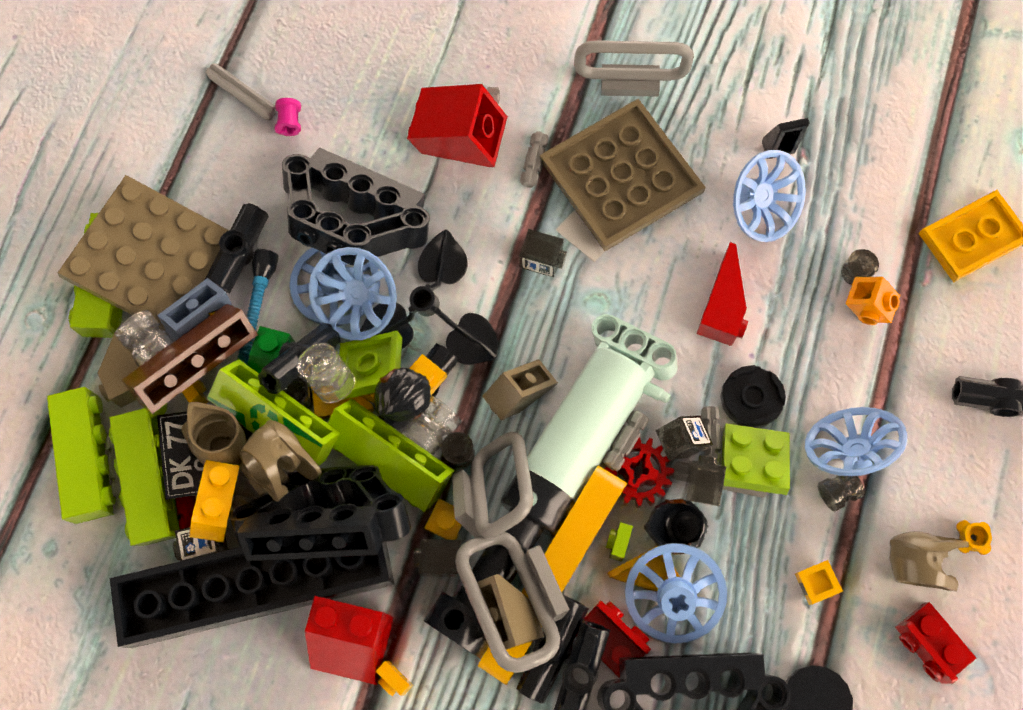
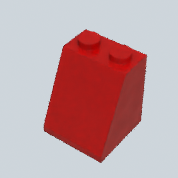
M483 84L421 88L418 101L416 102L407 139L421 154L485 167H495L508 116Z
M314 596L305 628L310 669L377 685L379 674L375 671L382 665L394 617L381 611Z

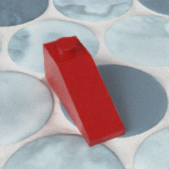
M730 242L696 334L732 346L737 337L743 338L748 321L743 319L747 307L737 246L735 243Z

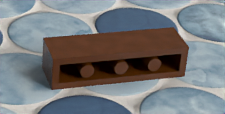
M226 304L122 379V382L137 402L153 414L258 336V334L241 309Z

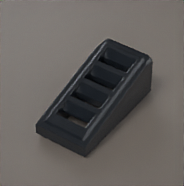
M808 118L778 124L763 137L762 145L764 151L781 150L790 155L795 154L810 124Z

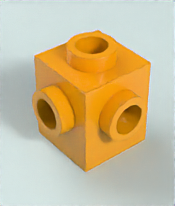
M855 277L846 305L862 323L868 325L892 323L895 311L899 307L900 295L884 277Z

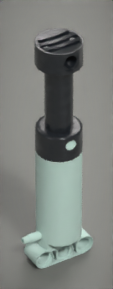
M600 315L593 321L592 334L597 348L527 457L534 496L533 506L521 522L505 531L516 538L524 554L535 546L542 533L555 537L643 393L657 401L669 402L671 395L661 387L651 383V380L653 378L668 380L676 374L678 369L676 350L671 344L613 315ZM604 331H614L609 337L600 336ZM632 344H640L642 346L636 351L627 349ZM663 357L670 360L665 365L655 363L657 359ZM517 475L501 498V505L509 512L515 509L520 501ZM493 545L485 548L472 569L477 582L499 574L511 584L517 575V570L509 552L502 545ZM461 586L454 598L442 591L425 617L424 622L481 659L489 645L464 586ZM464 621L463 626L459 629L460 624Z

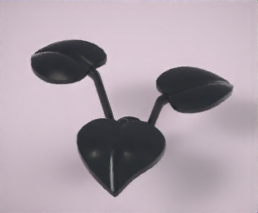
M444 230L427 244L418 260L417 267L420 278L425 282L435 283L417 287L411 292L409 298L411 306L408 308L410 311L408 316L404 307L396 303L394 315L389 324L376 335L398 330L402 337L403 349L409 345L414 337V331L409 322L414 319L415 313L418 312L425 317L436 314L454 329L447 336L446 348L458 358L459 363L475 365L493 361L498 354V340L492 325L486 318L476 313H467L462 316L457 325L439 309L440 302L433 290L439 288L441 282L449 285L457 283L465 275L468 267V260L464 250L448 230ZM379 303L373 308L374 313L379 319H383L388 304ZM367 317L360 332L375 327Z

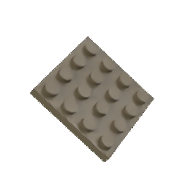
M639 99L634 100L540 155L543 166L604 251L609 250L701 195L706 188Z
M125 175L57 273L60 278L167 333L157 315L205 280L220 250V237L229 230Z

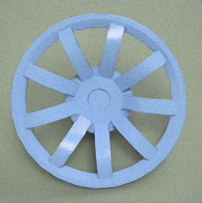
M767 150L754 156L740 172L733 196L734 215L739 227L749 238L761 242L775 241L787 234L796 224L801 215L806 195L804 174L796 159L789 153L781 150ZM776 157V165L771 173L768 174L765 159ZM785 162L788 163L793 171L788 176L774 181L782 172ZM757 164L759 167V177L757 179L746 177L749 171ZM795 180L797 181V195L778 193V189L786 187ZM776 200L796 202L792 215L790 216L783 208L777 205ZM752 209L753 219L747 226L741 212ZM769 211L776 214L784 222V226L775 231V223ZM761 216L766 224L765 234L754 232L760 224Z
M344 247L327 253L314 267L309 283V298L316 317L321 323L331 324L332 328L339 332V337L348 340L371 338L380 333L389 324L394 315L397 294L393 277L386 265L369 251L356 247ZM357 255L354 262V274L343 265L341 256ZM365 258L379 269L372 276L363 274ZM330 261H333L335 269L344 279H335L327 276L322 270ZM382 278L386 280L389 296L379 294L377 282ZM318 280L326 285L338 288L339 292L318 297ZM342 300L343 304L329 320L320 305ZM372 302L388 304L386 314L382 320L374 313ZM350 309L352 310L350 320L351 332L337 327L339 320ZM362 310H364L367 319L375 327L360 332V315Z
M310 248L299 258L293 268L290 277V293L295 306L305 317L315 323L322 324L316 317L311 304L305 307L299 297V294L309 292V283L297 285L301 269L310 275L313 272L314 267L307 264L306 261L318 253L319 250ZM320 251L322 257H324L326 254ZM330 261L322 270L327 276L335 279H344L335 269L333 261ZM370 261L363 265V273L371 269L372 275L379 271ZM346 267L348 271L354 274V267ZM318 280V297L339 292L338 288L326 285ZM338 301L330 303L329 320L338 309ZM362 310L360 317L365 314L364 310ZM351 314L343 316L337 323V326L350 323Z
M870 407L849 408L829 414L819 420L806 436L805 451L811 463L822 471L839 476H861L879 471L896 461L906 448L908 435L902 421L890 412ZM868 415L863 424L861 435H857L852 416ZM844 418L849 437H845L841 431L830 423ZM878 418L889 422L882 425L871 436L872 428ZM820 431H825L829 433L836 440V442L824 438H815ZM898 431L899 441L892 439L881 440L887 433ZM824 447L832 451H828L818 458L815 455L814 449ZM883 448L894 449L892 454L884 460L877 454ZM840 458L843 461L844 468H835L827 465V463L832 459Z
M670 543L647 551L632 566L626 581L625 600L629 614L643 632L663 642L687 643L701 638L717 625L726 607L727 587L721 569L704 551L686 544ZM671 552L691 555L681 577H676ZM663 555L668 576L666 580H663L646 565L653 558ZM700 559L713 573L700 578L692 584L690 582L691 576ZM639 572L656 585L657 591L633 590ZM717 582L719 590L718 601L697 596L701 589ZM634 600H652L657 602L658 605L651 608L641 617L636 609ZM696 607H707L715 610L710 620L704 626H702L694 614ZM661 614H665L668 617L666 634L648 625ZM688 619L695 631L675 635L677 621Z

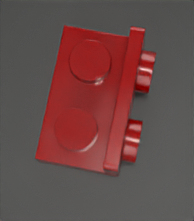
M600 600L584 620L603 625L611 630L601 661L620 679L619 658L644 657L651 651V648L646 644L650 639L637 626L634 625L630 629L621 620L624 614L612 602L609 601L605 605Z
M930 602L922 604L895 626L901 634L899 639L910 652H916L925 663L923 664V669L936 682L941 684L955 683L958 680L956 675L977 659Z

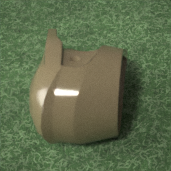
M190 402L187 406V421L182 426V433L191 452L203 465L206 460L239 466L242 463L240 451L247 442V438L238 420L224 408L200 402Z
M268 420L262 427L254 431L240 451L242 462L248 473L277 502L288 493L287 487L281 485L277 467L289 472L296 470L309 480L318 478L322 473L317 463L301 447L294 433L277 421Z
M919 531L905 532L894 536L890 540L889 559L895 582L957 592L959 583L954 576L944 573L942 562L944 558L948 557L949 551L956 548L969 547L968 541L935 536Z

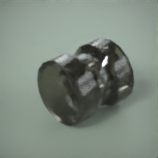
M298 377L282 390L310 410L313 406L312 389L303 378Z
M454 432L444 438L441 451L447 465L455 470L468 468L475 457V450L470 437L462 432Z
M837 475L834 479L827 478L819 482L817 486L824 503L834 512L845 507L847 501L855 502L865 496L863 484L858 476Z

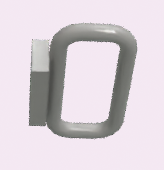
M588 41L577 48L574 57L575 71L582 77L601 79V95L658 97L660 81L678 80L690 72L694 53L688 45L679 42ZM591 53L676 54L682 56L680 66L674 69H660V65L602 64V68L586 65V56Z
M506 433L483 447L471 463L470 476L463 469L452 476L455 519L474 537L481 535L485 538H494L521 522L533 506L534 496L525 441L519 433ZM512 445L520 501L511 512L489 524L483 468L492 456Z
M507 532L494 538L478 536L462 544L457 551L455 560L457 572L498 665L506 671L519 673L528 671L552 659L557 653L560 644V635L555 621L562 619L570 609L541 546L531 548L524 554L516 538ZM493 545H502L508 550L546 636L544 647L520 658H514L506 651L469 563L473 553Z

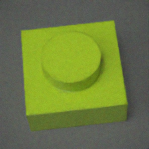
M620 522L617 530H610L605 547L611 549L610 559L623 561L632 533V525Z

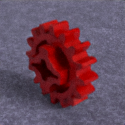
M639 437L631 452H639V455L632 458L623 457L625 461L620 470H618V473L623 475L627 482L626 487L621 493L624 496L623 505L627 506L630 500H635L636 508L641 507L643 500H646L652 506L655 503L654 495L661 499L666 495L661 487L670 488L673 483L666 478V476H671L674 473L673 468L666 467L672 458L671 456L662 457L661 453L664 446L660 445L656 449L653 448L652 438H649L646 444H643ZM650 457L655 460L659 470L653 468ZM643 460V474L633 484L634 469ZM608 467L604 468L605 470L617 476V471L611 470ZM644 485L655 486L649 491L637 492V489Z

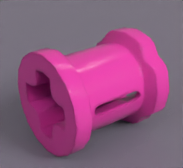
M294 98L278 99L275 102V109L278 111V121L274 126L275 132L284 136L298 135L301 132V125L298 123L301 103Z

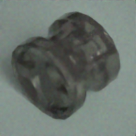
M865 249L852 252L842 266L841 274L843 279L852 285L855 277H873L879 268L878 258L874 253Z

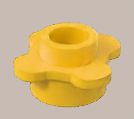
M966 520L957 523L956 529L959 532V539L969 542V547L958 548L960 552L976 551L981 555H986L991 551L992 535L990 526L987 523L970 524ZM972 534L976 536L975 541L971 539Z

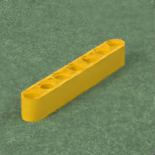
M599 465L544 554L561 592L565 589L627 482ZM524 588L521 593L529 598ZM533 641L507 649L506 651L514 658L523 657ZM488 647L478 667L507 685L514 672L506 671L499 666Z

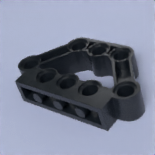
M319 148L311 158L301 154H292L282 161L283 189L289 195V204L287 206L288 233L293 239L301 242L303 245L317 249L325 254L338 248L356 247L369 251L379 257L406 248L417 249L426 244L430 218L428 212L423 209L424 193L322 148ZM311 189L321 192L322 196L328 201H341L348 204L349 209L354 213H368L374 216L375 220L362 224H349L337 212L318 210L313 203ZM343 255L341 260L354 266L357 255ZM365 258L363 265L367 264L369 260Z
M375 465L320 468L322 473L314 480L305 478L299 472L290 475L286 481L281 483V485L287 487L288 493L278 502L265 492L250 502L242 503L233 508L229 513V518L239 546L242 547L247 561L377 555L383 542L401 539L411 530L404 498L401 494L393 492L382 480L380 469Z
M754 652L619 658L620 679L606 681L601 685L597 694L598 705L602 710H643L637 702L636 695L646 694L653 699L665 701L672 698L675 693H680L692 699H702L709 692L713 691L716 694L734 698L740 696L744 690H747V693L737 710H783L790 702L791 695L789 686L783 679L765 674L764 655ZM725 671H729L732 676V683L727 689H723L720 684V677ZM691 672H695L699 679L698 685L694 690L689 691L685 683L686 678ZM661 673L665 679V685L659 692H654L651 688V680L653 676ZM770 683L773 688V696L769 701L765 702L762 691ZM622 690L625 701L621 707L613 709L610 705V696L614 691Z

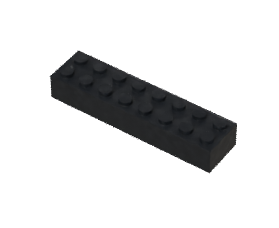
M386 542L382 543L377 555L247 561L242 547L109 578L117 646L123 648L145 646L312 605L314 596L334 600L395 585Z

